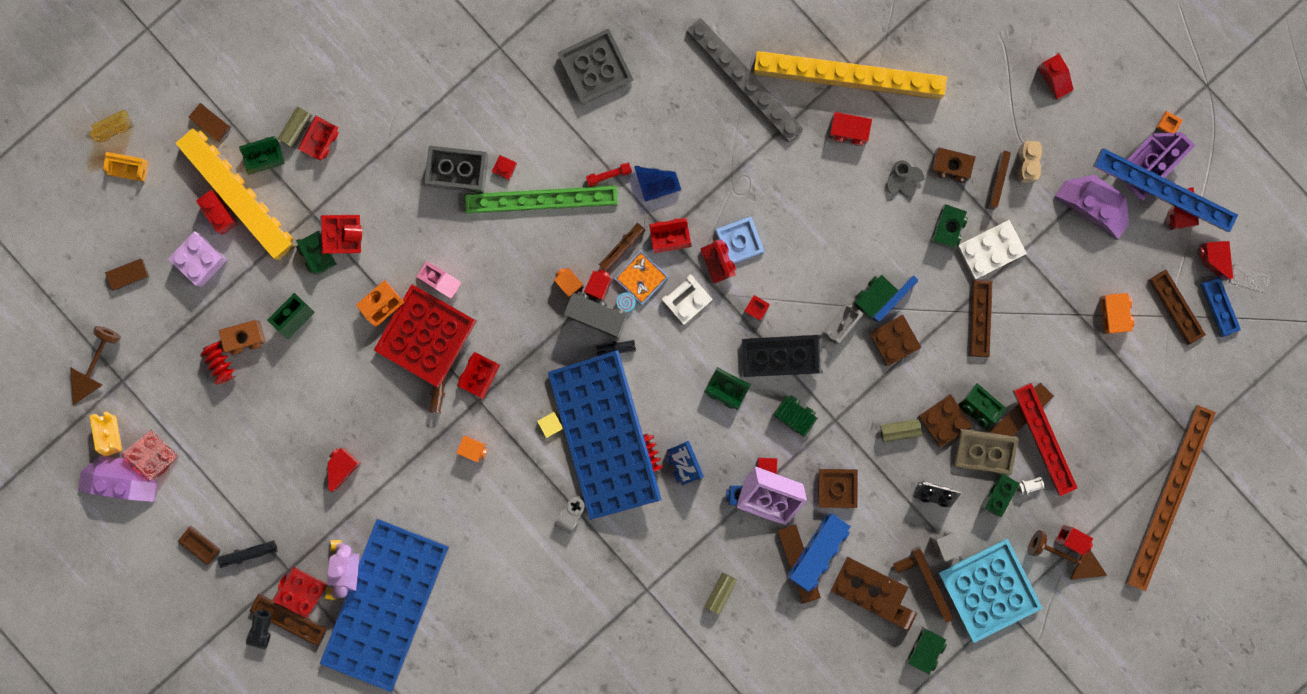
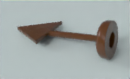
M95 326L93 333L101 342L86 375L70 367L73 405L103 386V384L90 378L106 342L116 344L120 341L121 336L118 333L102 326Z
M1038 530L1030 540L1028 546L1029 555L1036 557L1045 549L1077 564L1070 580L1108 576L1091 550L1085 556L1081 555L1078 560L1046 545L1047 535L1042 530Z

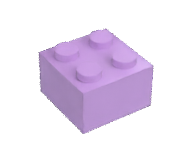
M195 231L168 258L194 285L202 287L228 260L205 237Z

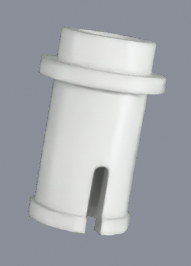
M1038 477L1026 482L1022 480L1018 486L1020 494L1028 495L1029 492L1044 489V483L1041 481L1042 478Z

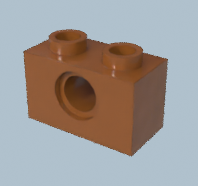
M252 320L218 330L224 352L231 353V355L243 353L242 349L250 348V350L261 348V344L266 343L259 320ZM242 333H245L247 336V339L244 343H240L239 337Z

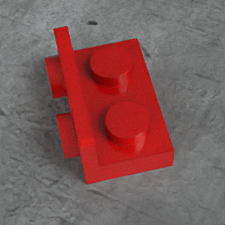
M716 240L700 248L713 284L736 276L735 264L730 260L728 255L729 248L723 240Z

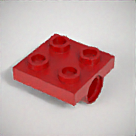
M360 215L320 216L322 254L361 253L362 226L360 225Z
M293 566L289 574H285L281 578L273 601L307 618L326 589L327 584Z

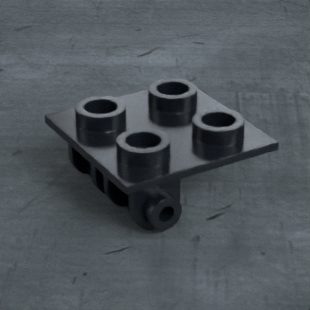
M922 481V483L918 482L917 484L918 491L914 498L925 503H937L941 507H952L961 495V492Z

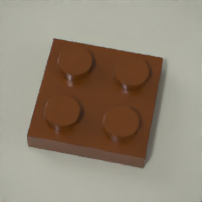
M903 314L869 332L887 366L922 348Z
M951 394L918 416L940 448L959 436L960 429L967 430L972 427V424Z
M818 469V507L857 508L858 469Z

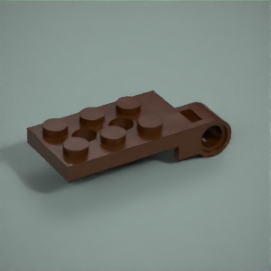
M847 556L831 592L908 631L918 614L901 605L909 588L908 586ZM859 577L862 580L861 587H852L851 579ZM870 586H877L880 593L878 596L872 597L869 595L868 589Z

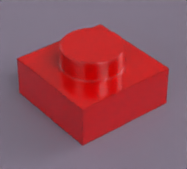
M499 155L491 172L510 180L517 162Z
M753 295L744 312L761 321L770 304Z

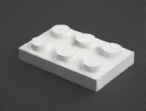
M1010 220L957 246L974 280L1027 254Z

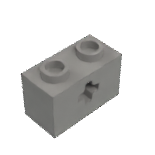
M947 530L930 537L938 559L952 563L959 560V556L963 555L955 532Z

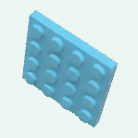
M1007 538L938 572L973 643L1043 609Z

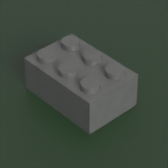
M429 146L424 184L427 187L484 193L488 154L483 151Z
M581 292L577 294L572 293L564 312L565 317L619 339L627 320L624 310L615 306L613 309L608 308L607 303L598 299L595 302L591 301L588 295Z

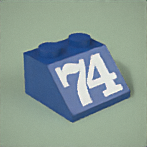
M689 441L667 449L668 454L665 456L669 465L673 464L676 469L673 474L677 483L681 482L682 485L704 477Z

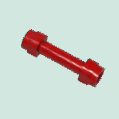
M629 162L620 164L619 168L597 175L595 173L586 176L589 187L596 186L600 181L622 174L623 176L632 173Z

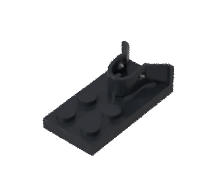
M821 335L742 339L744 377L823 374L820 363L819 340Z

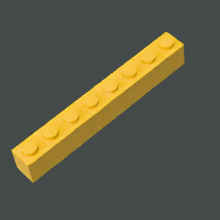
M192 128L176 142V145L275 260L281 259L295 247L292 242L294 238L287 231H282L280 228L282 224L276 217H270L267 213L270 210L263 202L259 204L255 199L257 197L255 192L243 185L245 181L238 173L235 175L231 171L233 168L226 159L222 160L218 156L220 154L219 150L214 145L210 146L206 142L208 137L201 130L198 132Z

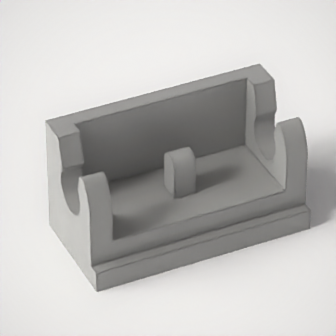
M846 303L822 333L836 344H839L863 313L860 310H856L852 304Z

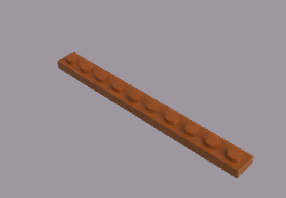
M1200 405L1195 406L1126 584L1143 591L1147 590L1216 412Z

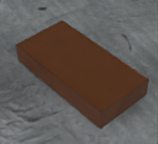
M201 103L188 117L219 142L231 128Z
M143 259L105 272L113 291L149 277Z
M189 526L178 540L181 545L206 565H209L221 550L192 526Z

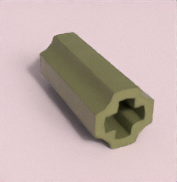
M297 106L277 139L293 148L312 115Z
M919 419L880 425L883 443L922 436Z
M722 572L705 607L720 615L737 579Z

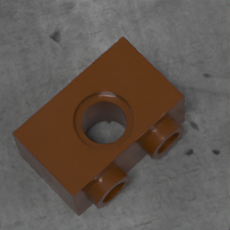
M938 147L935 150L930 172L935 173L934 176L939 178H946L947 176L953 178L955 182L964 183V181H968L971 178L976 156ZM948 162H954L957 169L955 171L950 170Z

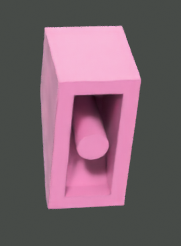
M428 261L425 262L416 276L449 298L453 297L461 284L460 281Z

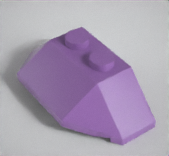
M1182 132L1151 134L1127 160L1165 178L1196 145ZM1127 183L1128 188L1141 201L1148 195V193Z
M1096 175L1066 180L1054 196L1117 240L1129 225L1126 196Z
M100 455L81 471L78 490L94 495L155 502L158 482L140 461Z

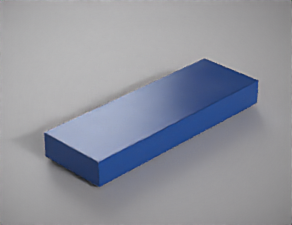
M914 275L911 276L872 319L875 322H880L918 282V279Z
M1217 277L1201 283L1200 286L1221 337L1240 331V325L1221 278Z

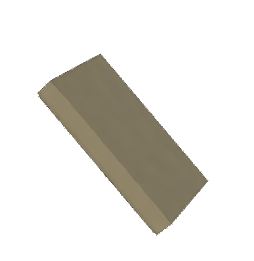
M960 429L953 465L958 468L1012 475L1019 438Z

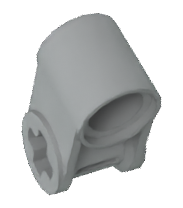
M580 496L571 498L554 525L571 534L586 507L584 499ZM579 501L581 509L577 508V510H574L572 502L576 503Z

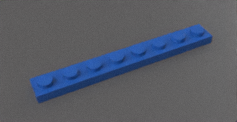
M1104 148L1100 150L1093 167L1225 232H1231L1238 214Z

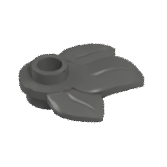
M900 160L893 165V174L888 178L887 185L891 194L900 190L903 194L913 197L916 191V182L925 180L921 169L912 167L907 161ZM899 167H903L905 169V172L903 174L899 173Z

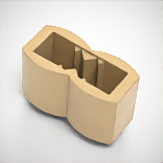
M1025 141L1021 144L1018 151L1020 165L1017 170V177L1019 182L1034 183L1039 179L1041 174L1039 160L1042 155L1040 141Z

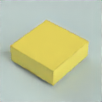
M555 412L537 421L546 438L564 429Z

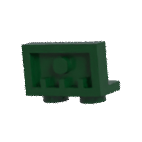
M316 231L303 239L299 238L296 240L298 244L296 249L301 256L304 255L307 261L305 266L310 273L313 272L315 275H319L338 265L332 254H322L320 231Z
M978 383L972 387L966 397L958 404L965 414L972 417L979 426L986 430L997 422L1006 409L1004 405Z

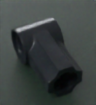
M262 609L254 612L246 645L266 650L271 636L269 627L272 614L268 610Z

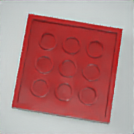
M411 284L403 298L404 303L397 308L374 351L439 388L477 320Z

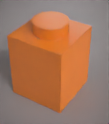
M562 268L555 274L556 278L554 281L569 298H571L572 293L576 294L584 287L583 283L569 268Z
M464 435L456 453L479 462L480 459L484 460L488 449H485L487 444Z

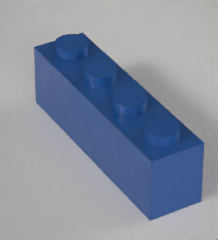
M827 513L786 578L804 591L810 592V590H813L819 582L817 579L820 574L825 573L828 569V562L831 557H835L840 549L838 547L839 544L849 536L850 532L848 530L851 526L834 514Z

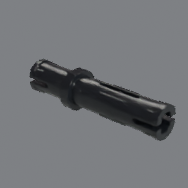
M275 540L247 549H236L233 553L218 556L217 560L220 568L236 563L239 565L243 561L278 552Z

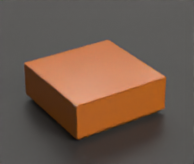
M1165 111L1156 129L1163 133H1176L1183 120Z

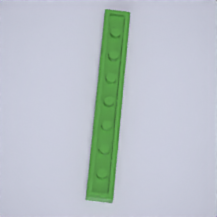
M617 186L464 194L466 214L618 205Z

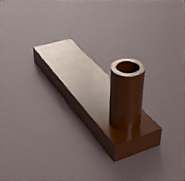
M920 546L913 549V555L893 563L898 574L919 565L945 622L953 620L952 614Z

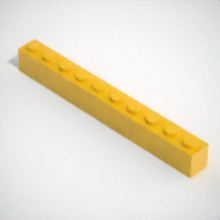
M761 51L756 52L753 71L754 75L939 100L945 95L947 76Z

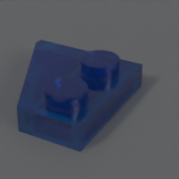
M634 166L645 202L682 191L676 172Z

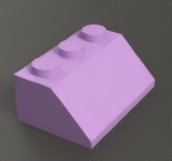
M754 467L744 480L737 508L787 525L805 504L807 498L803 484Z

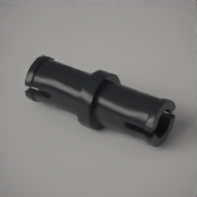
M634 339L618 343L613 341L611 344L596 345L597 355L601 356L618 350L619 354L636 352Z

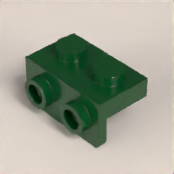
M276 136L266 137L262 140L239 146L248 175L285 164L282 147Z
M717 367L704 392L711 399L719 400L728 408L738 410L751 385Z

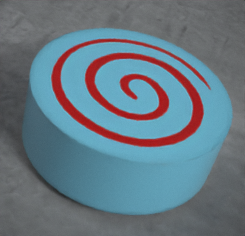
M622 293L618 296L616 303L617 307L624 310V312H630L634 309L636 301L632 294Z

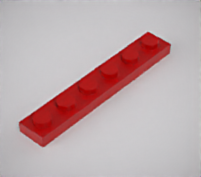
M1032 383L1013 390L1058 496L1077 489L1078 487Z

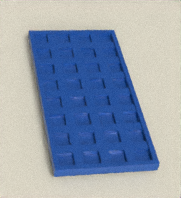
M619 350L549 371L548 376L590 520L661 501V495Z
M376 519L358 565L356 590H348L320 664L392 692L449 546L381 519Z

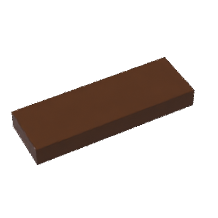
M1008 151L1000 153L987 209L994 210L999 206L1011 155Z

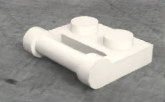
M691 274L672 293L662 298V301L683 325L713 300ZM692 285L695 290L675 306L672 302Z

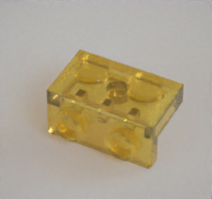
M122 110L92 124V131L89 134L93 140L103 143L117 134L127 132L134 125L127 111Z

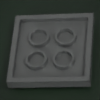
M609 28L557 53L582 105L634 81Z

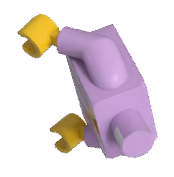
M330 540V552L337 551V553L330 556L327 585L333 588L326 587L324 599L336 600V598L345 597L348 590H356L360 553H351L350 546L343 544L341 540Z

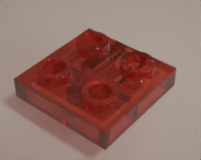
M150 430L125 450L121 456L143 478L150 482L155 477L161 476L169 468L170 464L178 459L179 455L156 433Z

